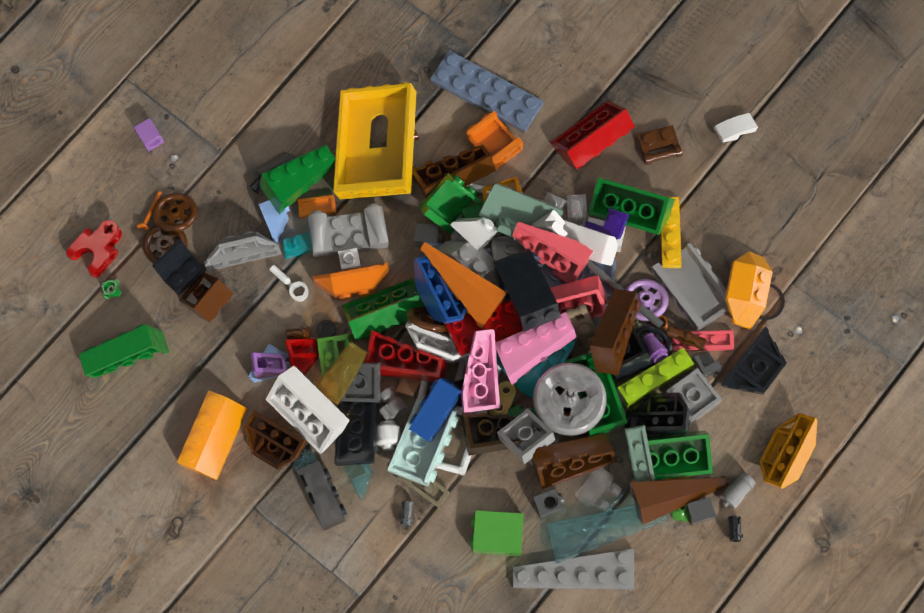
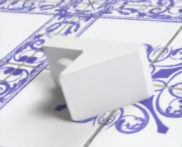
M554 210L531 225L564 237L568 234L563 229L564 220Z

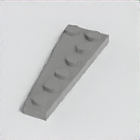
M634 549L513 567V588L634 590Z

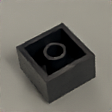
M634 326L619 375H615L617 381L652 365L648 352Z

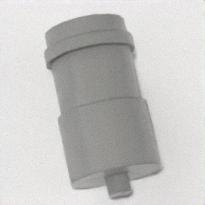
M745 472L739 474L737 479L719 496L724 502L723 505L735 510L746 494L754 488L756 482Z

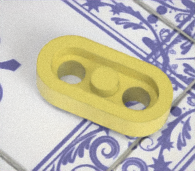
M504 381L498 385L500 406L503 409L501 411L489 409L491 415H508V409L511 408L515 398L516 388L514 384L512 385L511 382ZM508 388L510 392L505 394L503 389Z

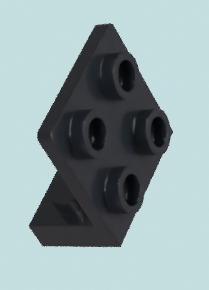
M180 240L173 244L152 265L161 279L178 296L206 271L205 267L191 255Z

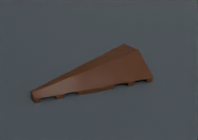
M705 476L703 479L683 477L664 478V481H653L652 479H646L643 482L629 481L631 496L635 500L636 514L643 525L728 486L725 476H721V478Z

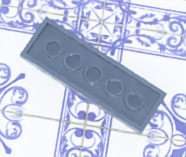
M450 50L430 78L431 83L484 112L492 113L495 111L499 120L523 133H526L544 104L543 100Z

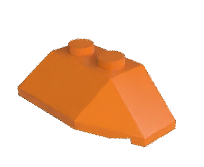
M388 262L314 275L312 278L315 286L336 300L345 301L354 296L367 297L370 293H374L389 273Z

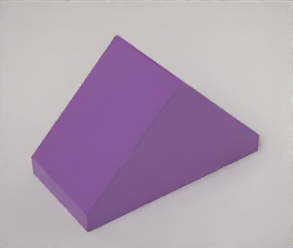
M251 353L253 373L257 379L278 376L287 371L284 355Z

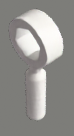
M273 265L270 268V271L284 284L290 286L289 293L293 300L300 302L308 297L309 290L305 283L299 281L292 283L290 278L278 267ZM303 287L305 290L303 295L295 296V288Z

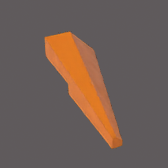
M424 242L420 248L421 252L425 253L430 260V264L437 269L443 281L455 297L463 303L468 314L472 315L477 322V326L482 329L507 292Z

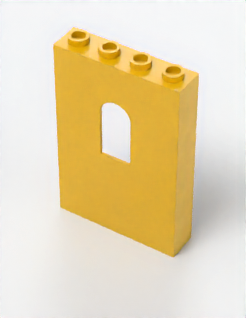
M411 83L384 84L377 87L366 86L365 88L358 89L348 88L347 90L340 91L333 190L339 199L411 194L416 90ZM384 115L388 119L387 146L370 148L371 122L374 117Z

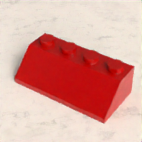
M606 101L550 143L563 160L577 170L583 167L590 159L598 156L605 148L612 146L620 137L627 135L635 126L626 108L611 101Z

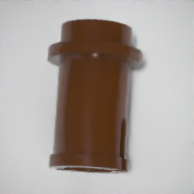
M305 325L302 328L286 329L285 331L287 340L310 338V328L305 327Z

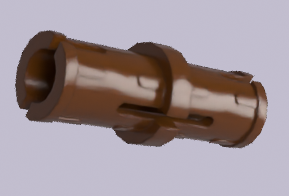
M670 325L666 335L681 341L684 345L688 344L701 350L704 349L707 342L706 338L691 333L690 330L685 331L673 325Z

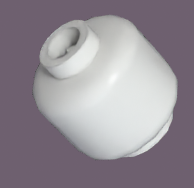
M381 421L380 425L376 427V444L381 446L382 450H394V446L398 445L401 438V428L395 421Z

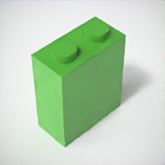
M476 510L475 516H471V528H474V536L470 535L469 547L473 548V553L521 556L524 514Z

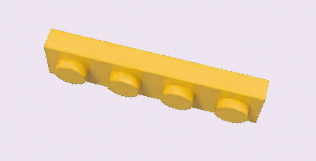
M670 197L675 200L670 217L661 231L662 268H681L679 197Z

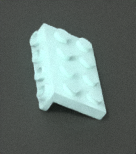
M417 398L388 467V472L428 487L430 482L434 483L437 476L435 469L437 464L441 465L445 453H442L445 446H449L452 439L450 432L452 428H456L459 417H457V411H451L433 441L428 442L409 430L411 418L415 413L418 414L421 409L420 403L422 400Z

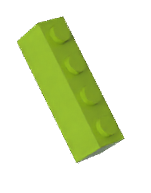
M682 348L617 388L618 396L626 409H628L647 394L656 392L692 370L694 362L685 349Z

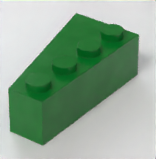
M324 145L263 173L259 186L280 215L286 207L292 205L298 197L309 191L310 187L333 170L336 159L329 148Z
M141 324L130 332L120 333L117 338L104 340L99 346L86 348L85 352L79 354L85 376L97 378L117 371L118 366L134 365L137 359L148 360L154 358L153 354L161 351L162 354L169 353L163 331L147 324Z

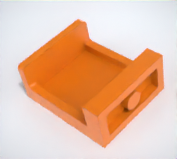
M495 111L485 114L479 123L472 124L467 129V141L473 147L484 145L492 156L496 170L523 150V141L519 137L516 138L498 119Z

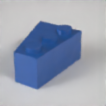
M439 378V380L433 382L430 390H432L430 395L422 400L419 413H415L409 422L411 424L409 430L428 442L433 441L447 421L446 418L451 410L456 408L457 405L455 403L462 392V387L448 378Z

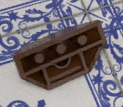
M253 410L244 426L251 454L277 470H281L296 460L307 442L305 438Z

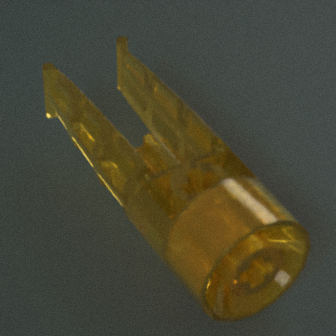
M351 342L316 386L317 389L333 404L339 405L364 362L367 352Z

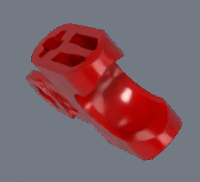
M112 220L102 222L95 232L87 228L67 249L66 256L71 260H78L83 254L94 253V259L88 267V272L90 276L97 278L116 258L118 250L114 246L120 241L122 231Z

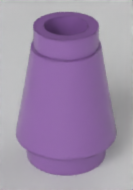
M653 333L643 338L648 355L654 363H659L668 357L667 349Z

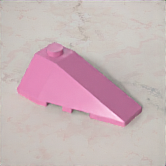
M494 329L474 332L461 392L464 413L500 408Z

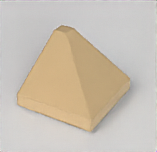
M401 378L395 392L414 399L421 381Z

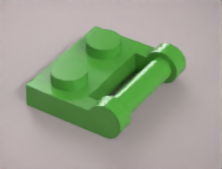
M351 334L317 339L322 377L341 375L338 343H343L346 362H354Z

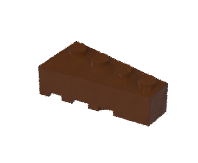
M484 145L461 151L457 156H445L443 160L435 163L429 161L425 163V166L419 168L413 166L412 177L426 199L448 173L453 177L459 176L465 182L463 185L468 186L495 172L496 169L492 156Z
M614 289L590 344L596 372L619 375L635 318L641 307V301L638 300L636 291Z
M606 433L538 447L531 459L534 472L542 490L616 462L614 450Z

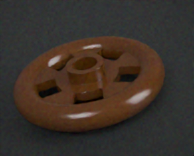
M168 194L156 202L153 208V220L164 231H183L189 228L196 220V203L185 194ZM176 200L182 201V205L175 204ZM165 204H168L169 206L166 208V210H163L162 207ZM184 209H190V214L184 215ZM165 215L169 219L166 222L161 219ZM181 219H182V221H183V222L180 223V224H177V225L174 224V222H178V221H180Z
M157 225L151 228L143 240V251L146 258L154 264L158 257L153 253L158 250L162 253L160 256L162 257L175 244L173 238L176 237L187 248L188 242L184 231L170 232L169 236H162V231L164 230L160 229ZM153 237L158 238L155 245L150 244ZM163 242H168L166 246H162Z
M413 307L408 310L407 318L415 326L431 332L447 331L444 323L432 319L426 307Z

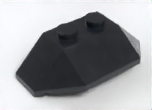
M679 392L650 393L626 412L628 423L625 424V428L645 425L646 434L685 435L688 431L690 410L682 394Z

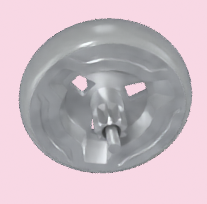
M562 363L551 367L539 378L533 392V406L539 420L551 431L567 436L579 435L592 429L602 418L607 403L606 391L601 379L594 371L577 363ZM557 386L565 390L561 395L555 391ZM585 391L587 397L579 399L578 392ZM564 408H567V411L571 409L570 416L563 415Z

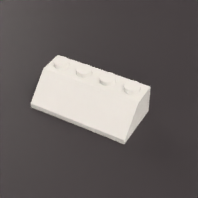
M295 366L278 376L265 399L320 454L343 432L350 421Z

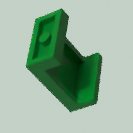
M448 173L421 203L419 208L425 216L451 235L455 229L450 224L462 214V209L468 207L473 200L478 203L480 199L476 196L478 192L470 185L466 187L463 185L465 182L459 176L453 177Z

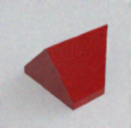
M316 338L285 340L284 343L292 367L295 366L305 376L319 358Z

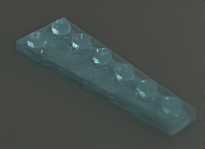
M630 506L547 524L555 563L563 562L585 551L594 550L603 544L612 543L621 537L630 536L638 531H643L668 521V514L643 525L637 517L636 507Z

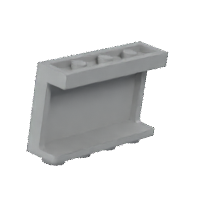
M689 242L681 250V268H662V263L659 264L658 262L652 266L651 273L658 283L665 288L670 299L695 331H699L729 310L725 300L726 288L723 286L722 279L712 272L710 263L707 260L704 261L700 256L699 249Z

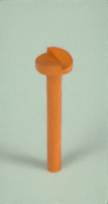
M158 191L143 223H138V229L142 228L148 231L147 223L162 192Z

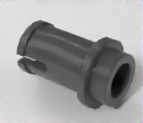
M402 501L401 518L398 519L400 526L411 527L412 523H414V520H412L414 502Z

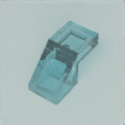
M362 464L365 473L351 479L361 501L365 499L374 475L370 464Z

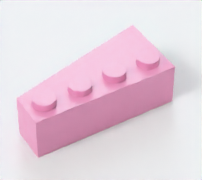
M567 312L561 314V318L525 332H519L495 343L498 355L512 385L517 382L518 378L529 373L537 364L548 359L547 357L553 352H557L577 337Z

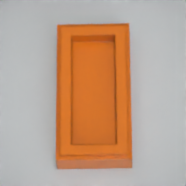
M334 194L297 199L300 219L308 218L311 212L317 210L326 213V215L337 214Z

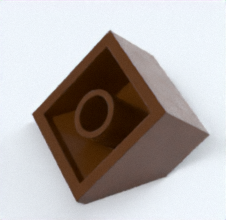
M204 272L195 280L179 301L200 318L210 322L218 315V311L223 305L230 301L234 293L218 278Z

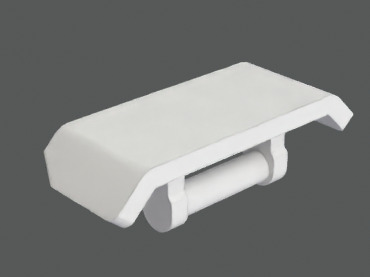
M564 220L563 229L568 233L566 237L576 240L593 250L590 260L606 265L613 264L618 247L615 237Z

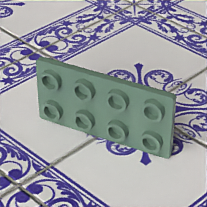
M494 183L479 211V216L496 222L498 232L513 237L512 235L518 222L531 226L553 210L561 217L563 209L501 184Z

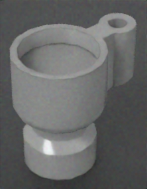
M387 388L380 394V400L386 403V405L379 412L386 421L391 418L393 420L398 419L408 411V406L402 398L395 397V392L392 388Z

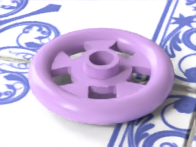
M640 279L628 285L625 289L628 291H634L641 287L643 291L637 294L638 300L647 309H650L655 316L660 317L665 312L669 298L667 291L660 283L651 279ZM654 288L657 292L653 294L648 290ZM643 297H647V298H649V299H648L647 301H645V300H643L642 298H643ZM655 299L661 301L659 307L654 306ZM637 312L636 318L638 320L649 321L640 312Z

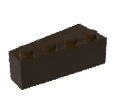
M462 412L461 421L468 456L507 450L508 448L500 441L497 432L516 417L504 414L488 415V413ZM517 439L516 441L513 440L515 444H517L518 442L519 444L522 443L519 441V439Z

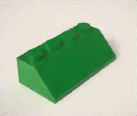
M598 177L588 214L606 219L609 208L629 214L627 226L660 235L670 217L675 199Z
M413 278L342 305L355 341L368 338L372 330L381 333L390 327L402 325L408 321L407 312L410 308L425 307Z
M592 353L564 362L577 363L588 367L598 375L605 387L607 396L605 412L600 421L586 432L588 437L607 434L628 423L611 374L596 372ZM585 391L578 392L579 399L587 397Z
M696 431L687 432L685 435L647 437L655 480L713 473L708 432Z

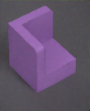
M147 119L134 127L148 152L164 143L151 119Z

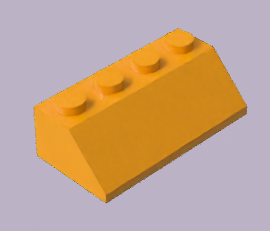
M208 390L177 463L183 468L217 480L248 409L225 396Z

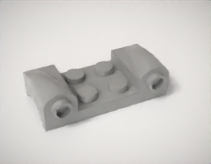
M376 203L367 205V208L362 213L327 217L326 213L317 210L311 212V215L307 218L313 257L338 254V251L357 248L358 251L388 248L389 241L383 207L378 206Z

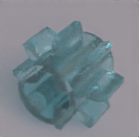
M305 448L302 449L298 458L293 461V467L298 470L315 462L316 459L314 457L316 454L311 449L308 451Z

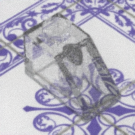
M586 194L569 195L566 199V219L583 227L587 221Z

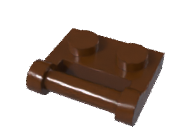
M673 125L637 134V140L646 165L673 156H683ZM670 146L673 147V149L651 155L649 153L650 151Z

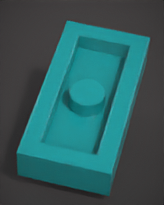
M309 232L282 239L281 241L286 259L312 252Z

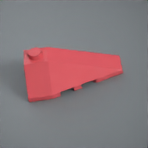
M521 222L517 223L512 235L525 249L530 248L531 252H534L540 258L538 261L542 265H548L553 270L551 273L565 284L577 281L593 253V250L576 240Z

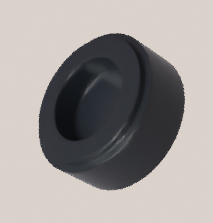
M330 320L321 321L317 325L319 337L335 336V324Z

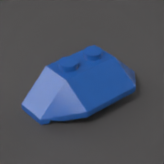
M428 257L415 258L416 289L432 319L445 324L463 320L467 310L466 307L455 297L441 278V274L430 264Z

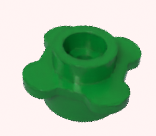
M117 279L104 281L101 284L104 299L108 300L110 297L121 296V291L119 290L120 282Z

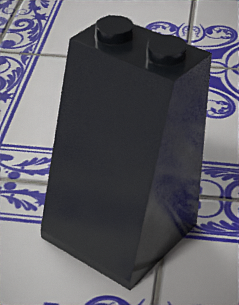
M530 248L493 262L500 288L507 292L505 299L524 332L561 318L558 303Z

